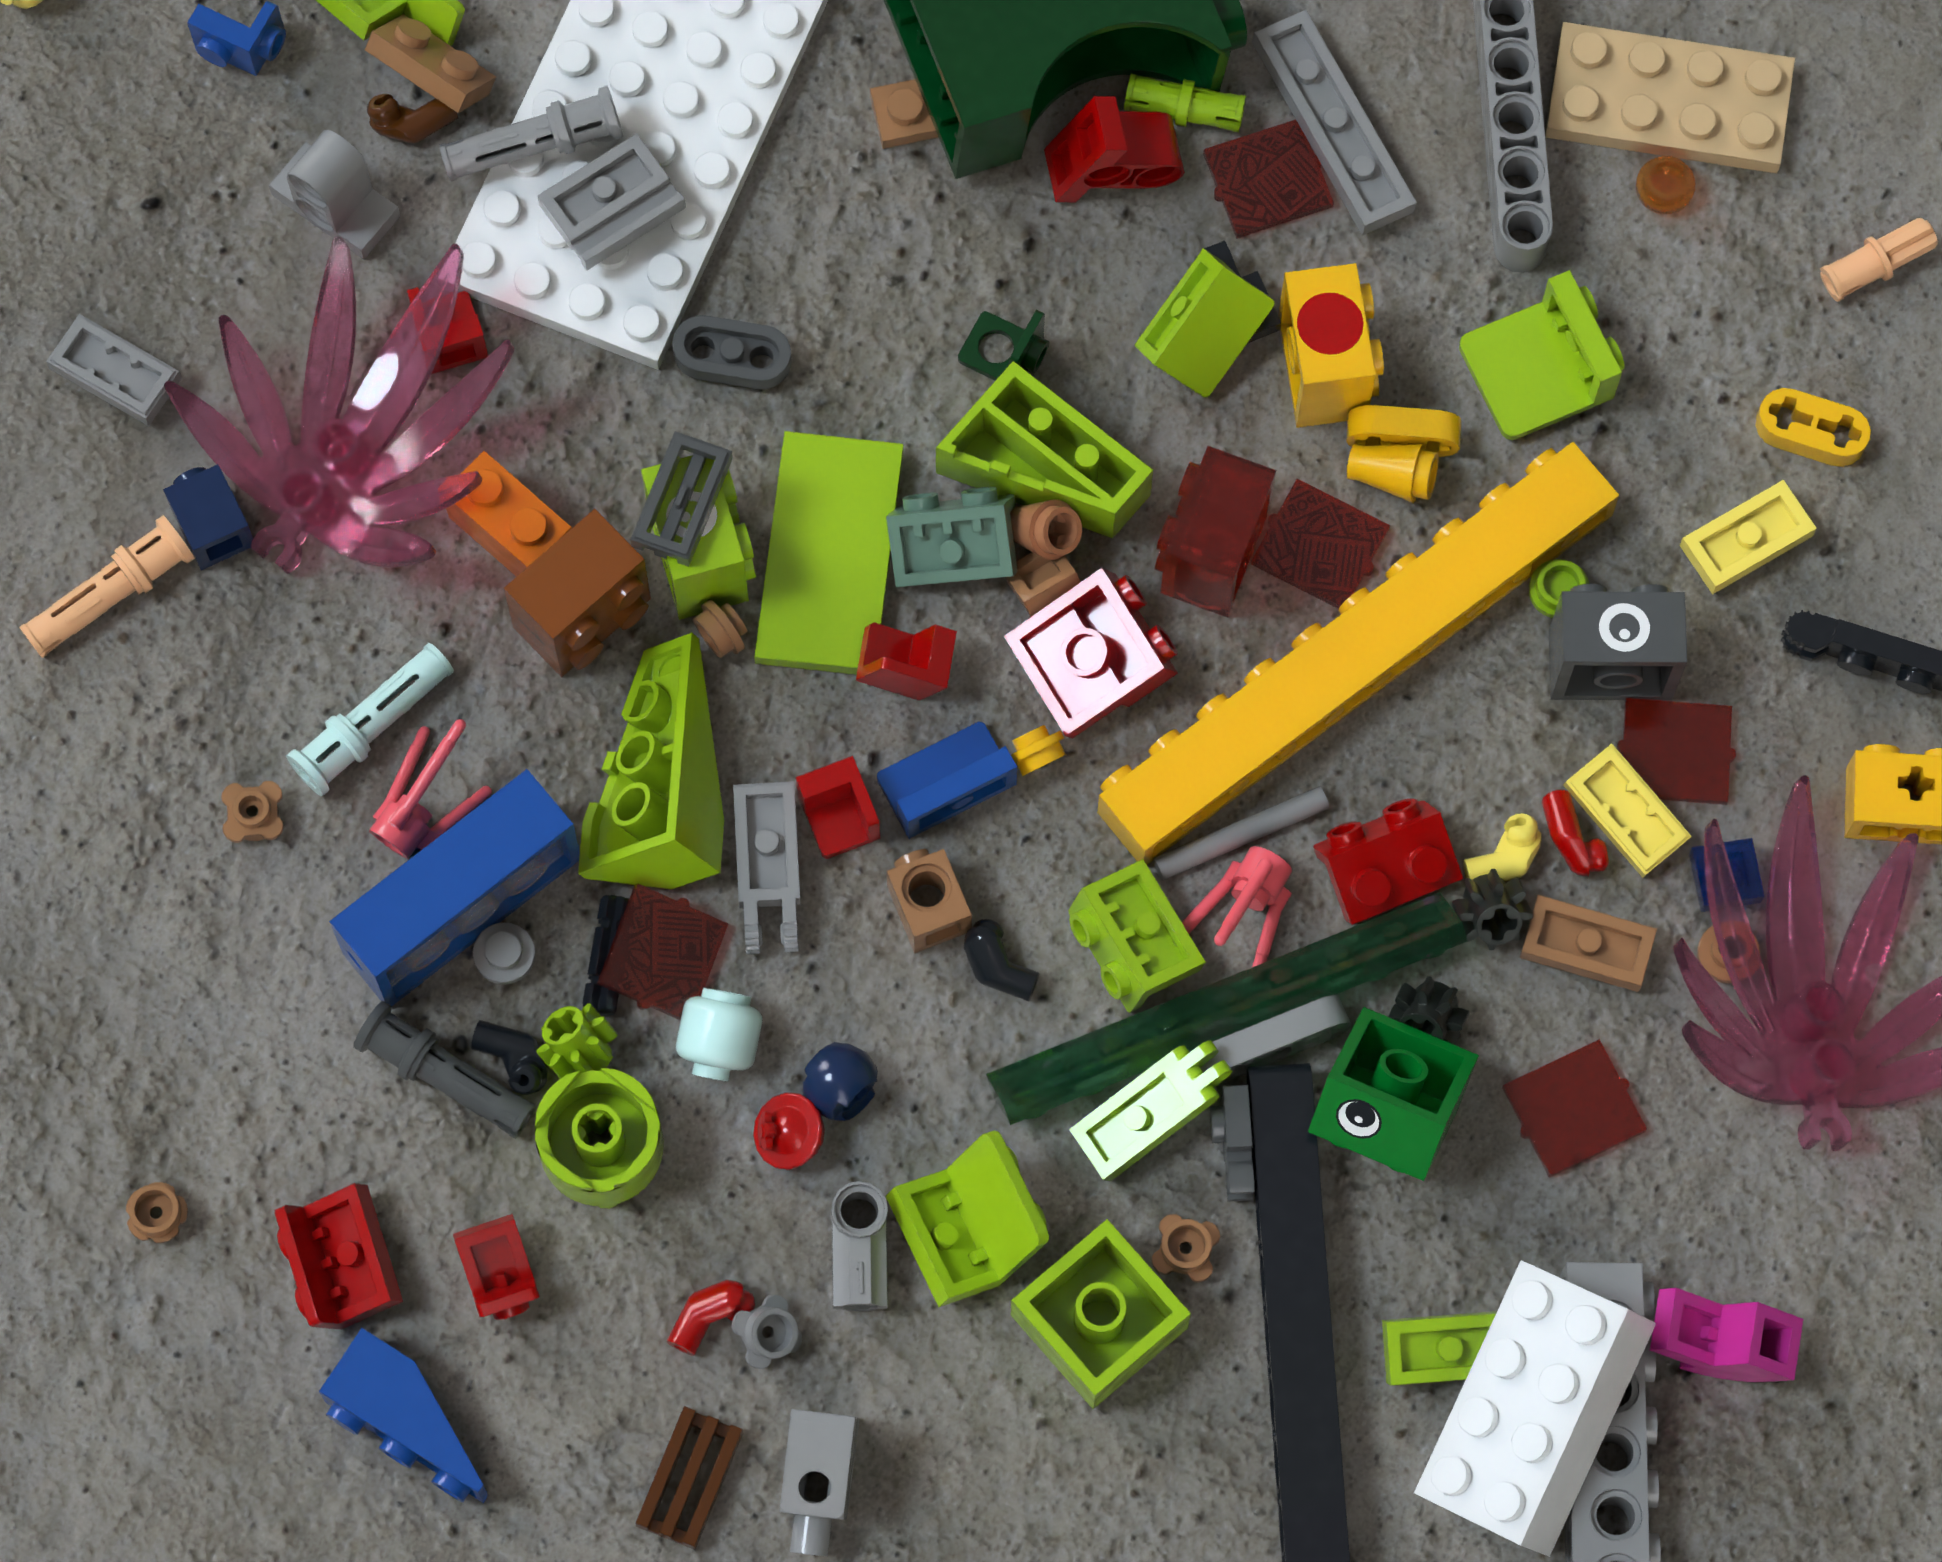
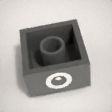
M1582 584L1574 586L1570 591H1562L1549 628L1551 700H1672L1687 665L1685 592H1669L1667 587L1657 584L1640 585L1633 588L1632 592H1607V588L1599 584Z

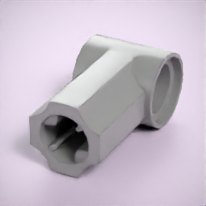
M857 1181L848 1183L839 1189L833 1198L831 1208L833 1309L872 1311L888 1308V1207L886 1198L880 1189L868 1182ZM857 1199L866 1200L876 1209L877 1218L866 1228H853L846 1224L841 1215V1211L847 1203Z

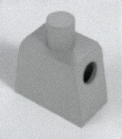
M791 1409L780 1502V1512L794 1514L790 1552L828 1557L832 1519H847L860 1418ZM814 1472H820L828 1478L827 1495L820 1502L812 1501L806 1496L807 1478Z

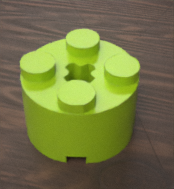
M609 1068L584 1072L577 1071L567 1074L549 1088L536 1111L535 1142L543 1169L551 1183L568 1198L585 1205L609 1209L639 1194L656 1175L662 1161L664 1149L661 1123L651 1095L632 1076ZM607 1128L609 1129L611 1140L607 1144L598 1142L594 1146H590L587 1134L591 1130L601 1135Z

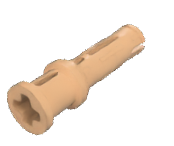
M164 515L155 520L156 528L128 548L123 545L117 547L114 550L115 553L111 555L113 561L102 568L101 571L53 603L52 606L19 627L41 658L47 656L49 652L58 647L63 641L76 634L134 591L139 595L142 592L146 594L152 590V581L180 561L188 564L195 559L186 543Z

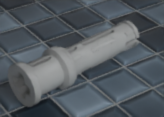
M608 86L599 88L598 95L563 105L558 100L552 102L551 106L546 107V114L498 127L448 144L442 143L439 144L447 175L450 181H454L462 176L508 164L512 161L558 148L559 153L565 152L569 154L575 152L576 145L608 135H611L615 140L622 138L623 133Z

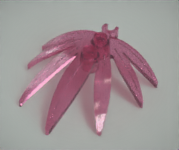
M339 236L334 237L322 279L311 331L304 380L301 442L299 445L294 446L292 444L287 416L278 391L267 369L247 338L227 315L219 317V327L229 374L241 410L264 454L263 457H259L244 436L213 407L175 382H165V390L176 410L216 465L219 464L221 470L247 495L280 516L275 525L267 526L255 535L251 548L258 556L264 559L272 547L277 544H284V550L278 556L275 564L286 574L291 573L299 565L302 558L301 545L309 534L340 555L367 565L403 567L427 561L435 556L436 549L425 539L405 531L374 526L402 524L428 517L460 501L482 483V476L478 471L418 483L375 497L379 490L400 480L429 460L468 423L497 384L514 353L513 344L510 340H505L380 455L401 428L418 401L443 347L454 312L462 274L464 253L458 244L451 245L422 286L369 369L343 419H339L350 381L355 351L356 293L350 249L343 238Z
M1806 775L1800 777L1791 789L1778 830L1770 868L1766 904V947L1772 992L1734 879L1717 819H1713L1706 825L1704 831L1706 887L1715 936L1731 982L1758 1031L1711 977L1683 938L1674 944L1673 950L1683 979L1693 999L1709 1023L1724 1039H1720L1691 1020L1682 1026V1034L1699 1061L1719 1081L1746 1097L1771 1104L1802 1105L1804 1119L1798 1127V1139L1802 1148L1810 1150L1821 1141L1820 1128H1823L1829 1134L1832 1151H1839L1852 1138L1851 1125L1846 1116L1839 1111V1108H1871L1895 1104L1919 1097L1942 1087V1047L1906 1057L1885 1067L1881 1066V1063L1908 1047L1942 1018V976L1903 1000L1880 1019L1861 1040L1854 1038L1853 1032L1873 994L1894 938L1912 872L1919 836L1916 833H1910L1901 840L1870 883L1845 933L1836 960L1831 985L1826 983L1819 862L1810 780Z

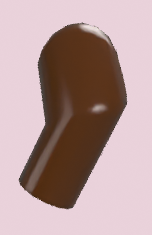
M379 94L373 97L367 106V113L370 117L369 124L380 136L412 144L420 142L458 119L457 112L436 98L414 110L399 105L390 94Z

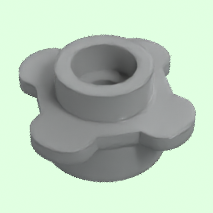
M779 1295L767 1296L761 1306L750 1312L741 1310L735 1314L732 1320V1330L736 1335L742 1337L747 1349L745 1359L751 1367L764 1369L769 1366L771 1359L781 1358L789 1353L796 1352L802 1343V1334L798 1330L797 1322L787 1311L788 1302ZM765 1326H769L772 1330L768 1338H765L762 1334Z

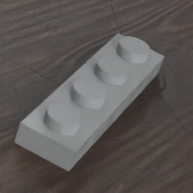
M1303 10L1254 32L1252 44L1361 235L1363 236L1414 213L1417 204L1415 198L1307 10Z

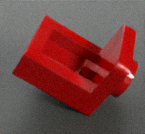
M513 1214L453 1234L479 1317L493 1314L496 1320L507 1319L525 1312L530 1308L529 1301L540 1297Z

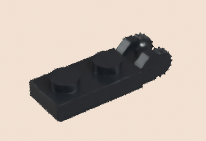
M1803 610L1800 613L1795 612L1793 616H1789V622H1786L1785 630L1781 633L1783 635L1781 638L1783 648H1786L1787 653L1790 652L1793 656L1799 655L1801 659L1811 662L1826 654L1838 658L1837 665L1840 668L1855 674L1869 676L1875 670L1897 677L1895 683L1912 692L1929 694L1932 689L1942 691V651L1841 619L1837 620L1818 613L1812 615L1810 611L1803 612Z

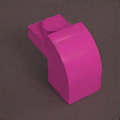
M1679 1288L1659 1289L1654 1319L1656 1325L1652 1332L1650 1351L1680 1361L1679 1369L1704 1376L1743 1382L1795 1380L1804 1319L1759 1302L1722 1305Z

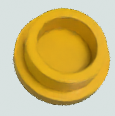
M1042 725L1012 740L1017 752L1011 754L1022 776L1066 755L1060 743L1061 740L1065 739L1061 730L1049 735L1046 726Z

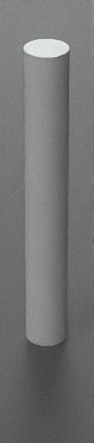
M1319 786L1153 858L1156 871L1162 881L1329 809L1327 797Z

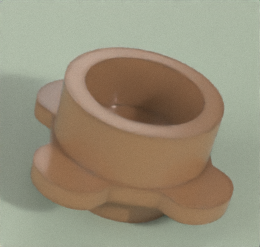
M264 781L259 787L244 788L238 783H232L223 790L221 799L227 806V821L223 824L222 829L228 840L234 843L242 842L244 839L248 841L274 840L282 834L284 824L280 819L278 803L282 799L283 794L279 785L273 781ZM250 807H256L258 814L250 817L247 815V810Z
M1177 1214L1165 1216L1159 1224V1231L1162 1234L1160 1249L1152 1255L1154 1269L1162 1275L1177 1272L1188 1275L1193 1282L1206 1281L1213 1272V1266L1209 1260L1212 1247L1218 1244L1220 1240L1218 1228L1208 1221L1199 1223L1192 1219H1182ZM1189 1243L1192 1251L1184 1254L1180 1250V1245Z

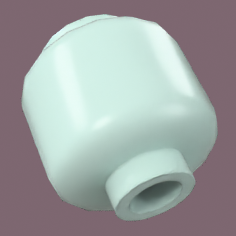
M703 987L701 996H694L686 1000L676 1041V1051L683 1059L694 1062L693 1075L729 1081L731 1070L743 1071L753 1065L762 1026V1015L757 1009L750 1006V996Z

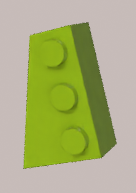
M1014 361L936 447L937 474L975 488L996 487L998 495L1014 494L1015 503L1023 506L1054 499L1064 501L1078 514L1083 528L1110 538L1115 537L1151 496L1153 469Z

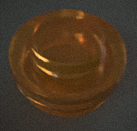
M1661 156L1651 159L1642 166L1636 179V193L1639 200L1646 208L1659 214H1673L1683 210L1691 202L1695 192L1696 183L1693 172L1682 160L1673 156Z

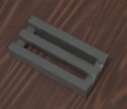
M675 431L630 539L631 546L642 551L644 548L653 550L654 555L665 559L667 556L676 558L677 563L689 567L732 462V451ZM684 450L692 452L693 456L661 535L651 534ZM706 459L715 460L681 544L674 542Z

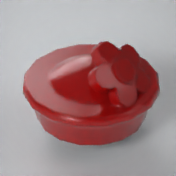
M785 1092L772 1097L762 1106L755 1119L753 1137L756 1150L765 1162L778 1169L791 1170L803 1166L818 1153L824 1141L825 1128L820 1112L811 1100L798 1093Z

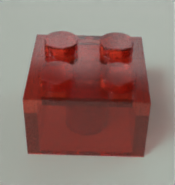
M1207 446L1200 465L1190 461L1179 488L1178 496L1181 499L1176 511V517L1171 515L1167 517L1157 544V550L1160 551L1154 570L1163 573L1161 594L1221 616L1229 617L1270 513L1277 470L1211 446Z

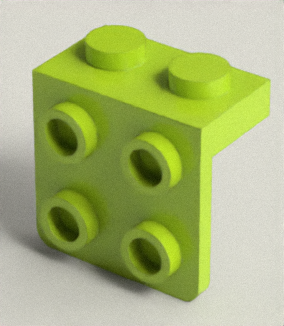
M1570 270L1548 279L1542 302L1470 331L1460 339L1459 351L1500 433L1508 440L1524 437L1610 401L1615 397L1622 370L1625 368L1622 353L1612 337L1604 338L1596 322V319H1598V309L1595 300L1586 286L1578 287Z
M996 1130L982 1134L947 1169L895 1186L885 1196L938 1307L1000 1286L1046 1245L1049 1240L1045 1215L1040 1206L1033 1201L1019 1172L1016 1155L1010 1147L1006 1146L1003 1137Z

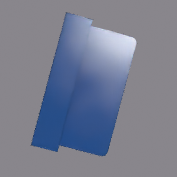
M977 722L877 773V782L908 839L1017 785V765L1006 746L1001 749L997 747L985 723Z

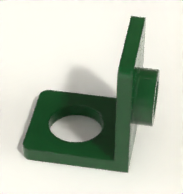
M1036 310L1026 329H1023L990 312H982L958 354V362L995 381L1013 361L1024 370L1034 374L1040 367L1050 343L1044 339L1045 313ZM998 333L1008 337L1014 348L1011 356L1001 363H991L982 358L978 346L985 336Z

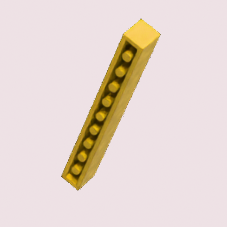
M1571 442L1558 453L1553 448L1544 451L1528 465L1525 470L1527 473L1526 477L1511 488L1507 483L1494 488L1479 503L1481 510L1467 521L1463 522L1458 517L1447 523L1433 537L1432 542L1435 545L1419 557H1416L1413 552L1403 556L1386 572L1385 576L1388 580L1372 592H1369L1366 587L1361 588L1342 603L1338 609L1341 615L1325 627H1322L1320 623H1315L1305 629L1292 642L1291 647L1294 650L1276 663L1272 658H1268L1258 664L1244 678L1246 686L1230 698L1224 693L1217 695L1198 711L1196 717L1199 721L1181 734L1177 729L1164 734L1150 747L1148 753L1151 756L1132 770L1129 765H1124L1113 772L1100 786L1103 792L1099 794L1097 813L1136 861L1144 859L1148 865L1153 861V858L1164 853L1529 579L1541 564L1554 560L1613 516L1619 498L1616 490L1574 442Z

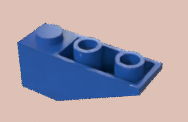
M361 1328L319 1390L326 1404L331 1406L326 1416L355 1435H358L364 1427L382 1438L383 1442L379 1449L406 1468L410 1469L415 1461L426 1466L436 1473L431 1482L456 1500L464 1502L468 1494L484 1503L489 1495L415 1361Z

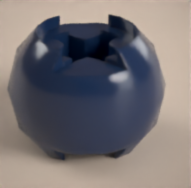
M834 1042L825 1046L811 1059L804 1069L807 1077L803 1082L802 1095L812 1101L821 1116L830 1120L847 1121L854 1118L869 1104L875 1095L872 1087L877 1082V1066L867 1052L851 1044Z

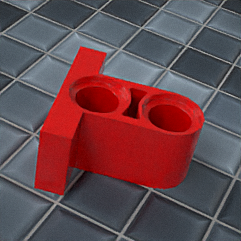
M1094 96L1044 148L1055 202L1076 203L1090 188H1158L1176 182L1185 173L1172 116L1164 112L1119 111L1116 96Z

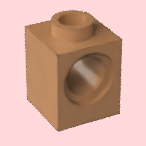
M927 849L910 852L894 862L895 868L887 870V888L914 954L964 935L972 928V914L944 849L929 854ZM932 885L940 889L944 897L934 906L923 907L916 904L910 898V895L919 886Z

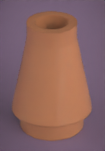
M1054 499L1016 506L1010 512L1014 542L1045 559L1056 560L1062 558L1066 554L1071 553L1080 542L1082 536L1080 517L1064 501Z

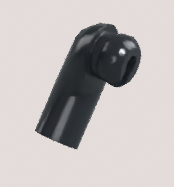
M981 919L975 922L973 927L967 931L964 939V950L975 978L985 986L1030 1001L1039 978V972L1009 962L1001 940L1004 931L996 921Z

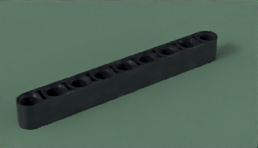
M1311 1063L1248 1066L1247 1085L1252 1135V1161L1281 1562H1350L1318 1137L1308 1132L1315 1113Z

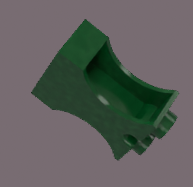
M884 0L955 179L1022 159L1029 134L1044 111L1066 92L1095 79L1116 75H1131L1132 73L1183 84V79L1195 81V87L1220 92L1230 52L1244 47L1247 43V27L1240 0Z

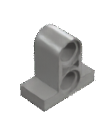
M324 130L312 145L305 142L269 185L271 194L363 260L400 217L398 206L372 188L366 162L359 151L343 137L330 130Z

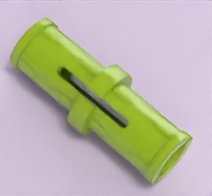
M1131 73L1125 97L1124 111L1164 112L1172 116L1177 126L1187 127L1189 122L1239 133L1246 96L1195 87V81L1183 79V84L1137 76V74Z

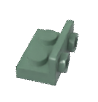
M979 487L964 490L961 492V499L939 501L938 493L934 492L913 494L903 497V505L897 506L895 510L886 516L896 587L1011 577L1018 572L1010 512L1016 507L1014 494L998 495L996 487Z

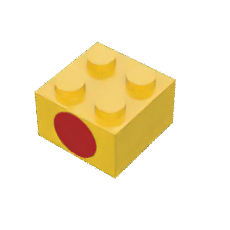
M1356 263L1285 272L1278 317L1281 321L1280 334L1296 428L1348 421V412L1351 409L1370 405L1371 397L1379 396L1378 375L1384 374L1381 342L1379 338L1370 339L1368 319H1374V302L1370 283L1360 284Z

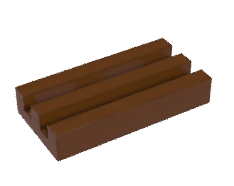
M684 1406L635 1523L636 1527L696 1550L742 1438L743 1429L734 1425L723 1424L719 1419L708 1415L707 1417L696 1413V1410ZM692 1427L697 1428L701 1432L664 1522L654 1519L688 1435ZM717 1436L724 1439V1442L686 1532L676 1527L713 1437Z

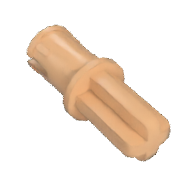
M1917 218L1877 240L1872 236L1864 239L1863 247L1829 265L1821 267L1820 276L1831 297L1839 302L1845 296L1879 278H1882L1884 281L1893 278V270L1935 249L1938 240L1931 224L1923 218Z

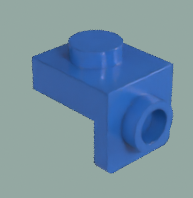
M269 1L264 3L251 27L199 3L187 22L195 49L201 57L219 67H226L229 63L254 76L258 75L266 59L273 61L277 57L286 37V30L284 29L279 7Z

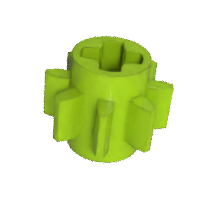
M587 1003L581 1011L573 1006L560 1008L547 1018L541 1028L542 1037L546 1043L541 1045L536 1052L560 1079L567 1074L577 1071L584 1072L607 1068L613 1058L612 1049L608 1043L613 1041L618 1034L605 1017H601L592 1004Z

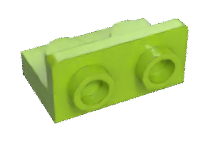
M1144 859L1081 888L1068 910L1070 926L1075 938L1083 947H1089L1101 967V978L1106 990L1113 998L1120 999L1129 1013L1140 1009L1148 996L1199 972L1206 963Z

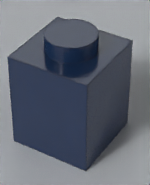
M219 464L208 469L204 467L190 469L179 475L174 480L173 485L163 489L170 508L201 571L256 546L248 523Z

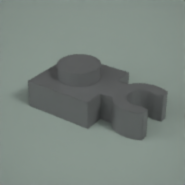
M1248 1085L1223 1086L1220 1105L1210 1106L1212 1143H1223L1228 1202L1253 1200L1255 1187L1251 1153L1252 1135Z

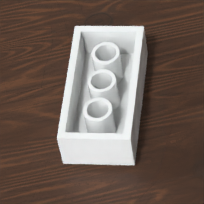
M1521 1260L1414 1493L1520 1546L1550 1557L1656 1323Z

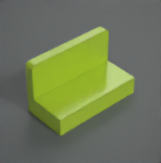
M1203 248L1134 346L1152 364L1202 397H1208L1272 310L1275 303L1270 296L1237 275L1221 259Z

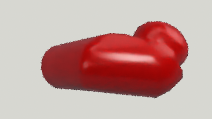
M1555 790L1546 794L1542 799V806L1550 836L1570 870L1579 876L1589 877L1592 871H1604L1609 866L1606 844L1598 838L1584 842L1571 793L1566 790Z
M724 1280L694 1292L688 1298L666 1342L675 1349L694 1356L711 1323L726 1317L732 1321L737 1312L741 1310L748 1312L754 1310L755 1298L753 1294L743 1290V1285L733 1280Z

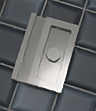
M637 133L538 195L540 207L571 250H574L581 259L582 265L586 270L591 269L686 208L685 198L680 192H677L670 182L669 176Z

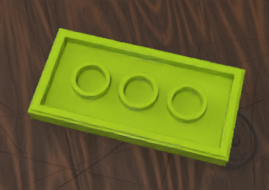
M784 431L754 656L755 664L857 675L864 629L867 625L874 622L882 624L891 556L886 516L897 507L904 452L903 444Z

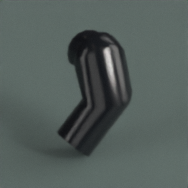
M479 1020L473 1034L471 1049L500 1057L509 1076V1085L515 1092L521 1095H529L540 1091L545 1086L548 1078V1066L536 1052L539 1048L536 1039L528 1033Z

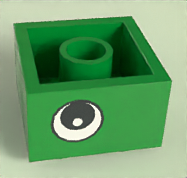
M1363 1007L1327 1077L1308 1132L1328 1140L1335 1146L1347 1148L1387 1165L1394 1171L1405 1173L1424 1181L1459 1109L1479 1055Z

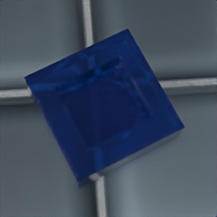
M1752 838L1691 848L1689 857L1701 912L1762 902L1765 895Z

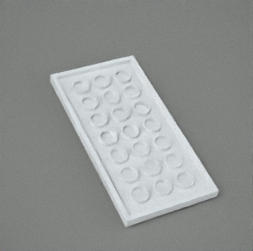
M570 0L512 124L546 114V107L551 106L552 102L559 100L563 105L598 95L599 88L608 86L620 121L623 137L614 140L611 135L578 144L576 145L575 152L569 154L565 152L559 153L558 148L512 161L508 164L492 167L439 276L441 286L455 292L466 291L473 299L659 370L673 340L674 333L681 323L828 0ZM637 133L669 176L670 182L677 192H680L685 198L686 208L591 269L586 270L582 265L581 259L574 250H571L540 207L538 195Z

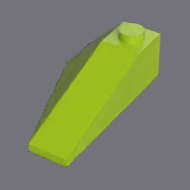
M691 632L643 651L621 716L628 723L618 751H608L601 768L609 776L599 803L589 802L582 822L578 874L585 879L675 889L721 873L724 813L700 641Z

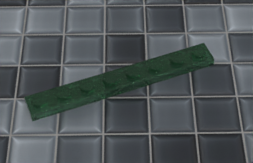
M1439 892L987 1073L986 1076L991 1092L1010 1125L1025 1119L1040 1117L1052 1108L1082 1096L1097 1094L1109 1085L1145 1072L1179 1046L1185 1045L1191 1051L1208 1040L1213 1042L1317 999L1336 995L1366 982L1383 979L1390 972L1420 960L1438 957L1446 950L1467 942L1464 926L1461 919Z

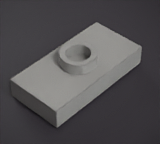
M81 314L77 316L46 361L50 370L147 426H150L182 379L177 369Z

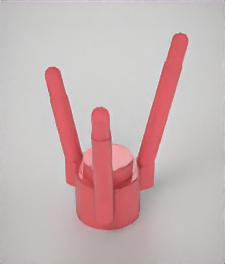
M457 719L408 794L404 795L403 792L430 735V729L426 726H422L418 730L384 802L373 815L376 821L369 832L389 849L406 859H409L416 848L421 851L492 794V789L489 786H483L434 826L429 828L426 825L432 818V814L418 802L464 731L466 722L463 719Z
M1257 846L1250 847L1242 863L1232 861L1223 878L1182 921V924L1190 934L1234 887L1231 894L1236 901L1214 937L1215 944L1223 946L1248 908L1263 911L1265 906L1268 905V912L1251 969V976L1254 979L1261 978L1270 954L1282 910L1292 895L1284 887L1292 873L1291 866L1283 858L1270 850Z

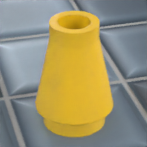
M1353 444L1348 458L1347 479L1360 481L1411 503H1414L1416 498L1429 500L1436 483L1439 455L1437 452L1426 451L1424 444L1376 446Z

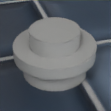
M497 923L487 927L480 933L474 944L473 959L479 973L488 981L496 984H512L524 978L532 969L535 961V947L530 935L520 926L512 923Z

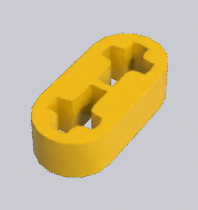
M1789 388L1773 390L1765 396L1757 412L1755 423L1758 435L1765 443L1790 453L1839 467L1852 465L1861 458L1870 440L1871 432L1868 420L1858 410ZM1781 407L1792 410L1791 420L1794 422L1789 424L1787 430L1776 426L1777 417L1774 415L1779 413ZM1839 425L1849 428L1848 437L1852 439L1846 443L1845 448L1834 445L1835 435L1832 433L1837 430Z
M1381 405L1358 406L1348 412L1346 441L1350 447L1353 444L1364 446L1424 444L1426 451L1437 452L1439 457L1451 456L1460 450L1462 421L1456 414L1442 410Z

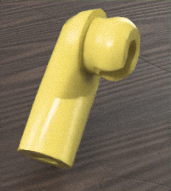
M1523 813L1509 817L1504 824L1505 831L1494 853L1463 860L1465 878L1473 880L1478 876L1489 874L1491 869H1496L1499 877L1505 882L1524 876L1541 847V832L1538 830L1536 820L1532 816Z

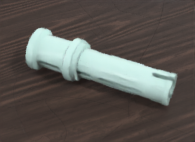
M427 643L421 652L388 680L384 681L345 717L338 714L325 721L326 729L301 751L293 749L286 755L288 762L299 777L319 796L325 795L330 790L328 783L354 760L361 763L368 757V752L371 751L369 743L399 717L409 711L414 704L446 676H450L453 673L452 665L433 644ZM411 681H415L397 698H395L390 704H388L383 710L378 711L396 694H398L404 687H406ZM364 722H368L360 730L357 729ZM333 749H336V750H335L334 752H332L326 759H324L322 762L318 763V762L321 761L327 754H329Z

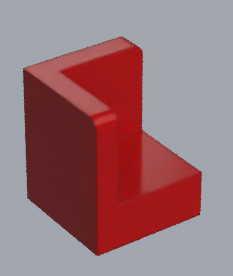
M418 287L407 290L412 313L431 374L488 358L483 331L468 292L462 291L423 303Z
M871 623L864 629L855 681L919 701L945 690L948 687L957 631L935 624L913 635L879 623Z
M853 756L796 777L797 796L823 858L829 859L880 839V822Z

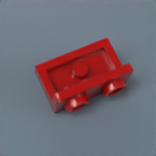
M1413 798L1397 801L1383 809L1382 817L1363 825L1361 822H1349L1339 825L1326 834V840L1313 846L1316 857L1326 865L1344 919L1349 924L1354 925L1463 879L1441 813L1427 802L1417 801V799Z
M354 1183L304 1207L285 1205L275 1210L279 1226L277 1233L278 1244L284 1256L289 1260L297 1286L295 1290L296 1303L311 1327L342 1330L403 1302L368 1185Z

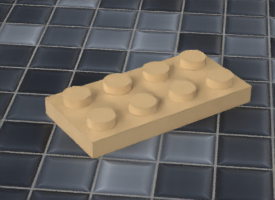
M1563 22L1560 31L1545 138L1777 174L1782 159L1795 58Z

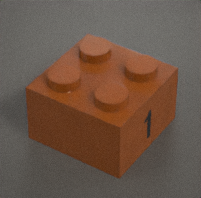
M593 509L504 587L513 628L561 677L573 667L581 670L593 662L604 647L602 642L619 627L622 630H627L635 625L648 610L649 605L647 602L651 599L645 559L596 509Z

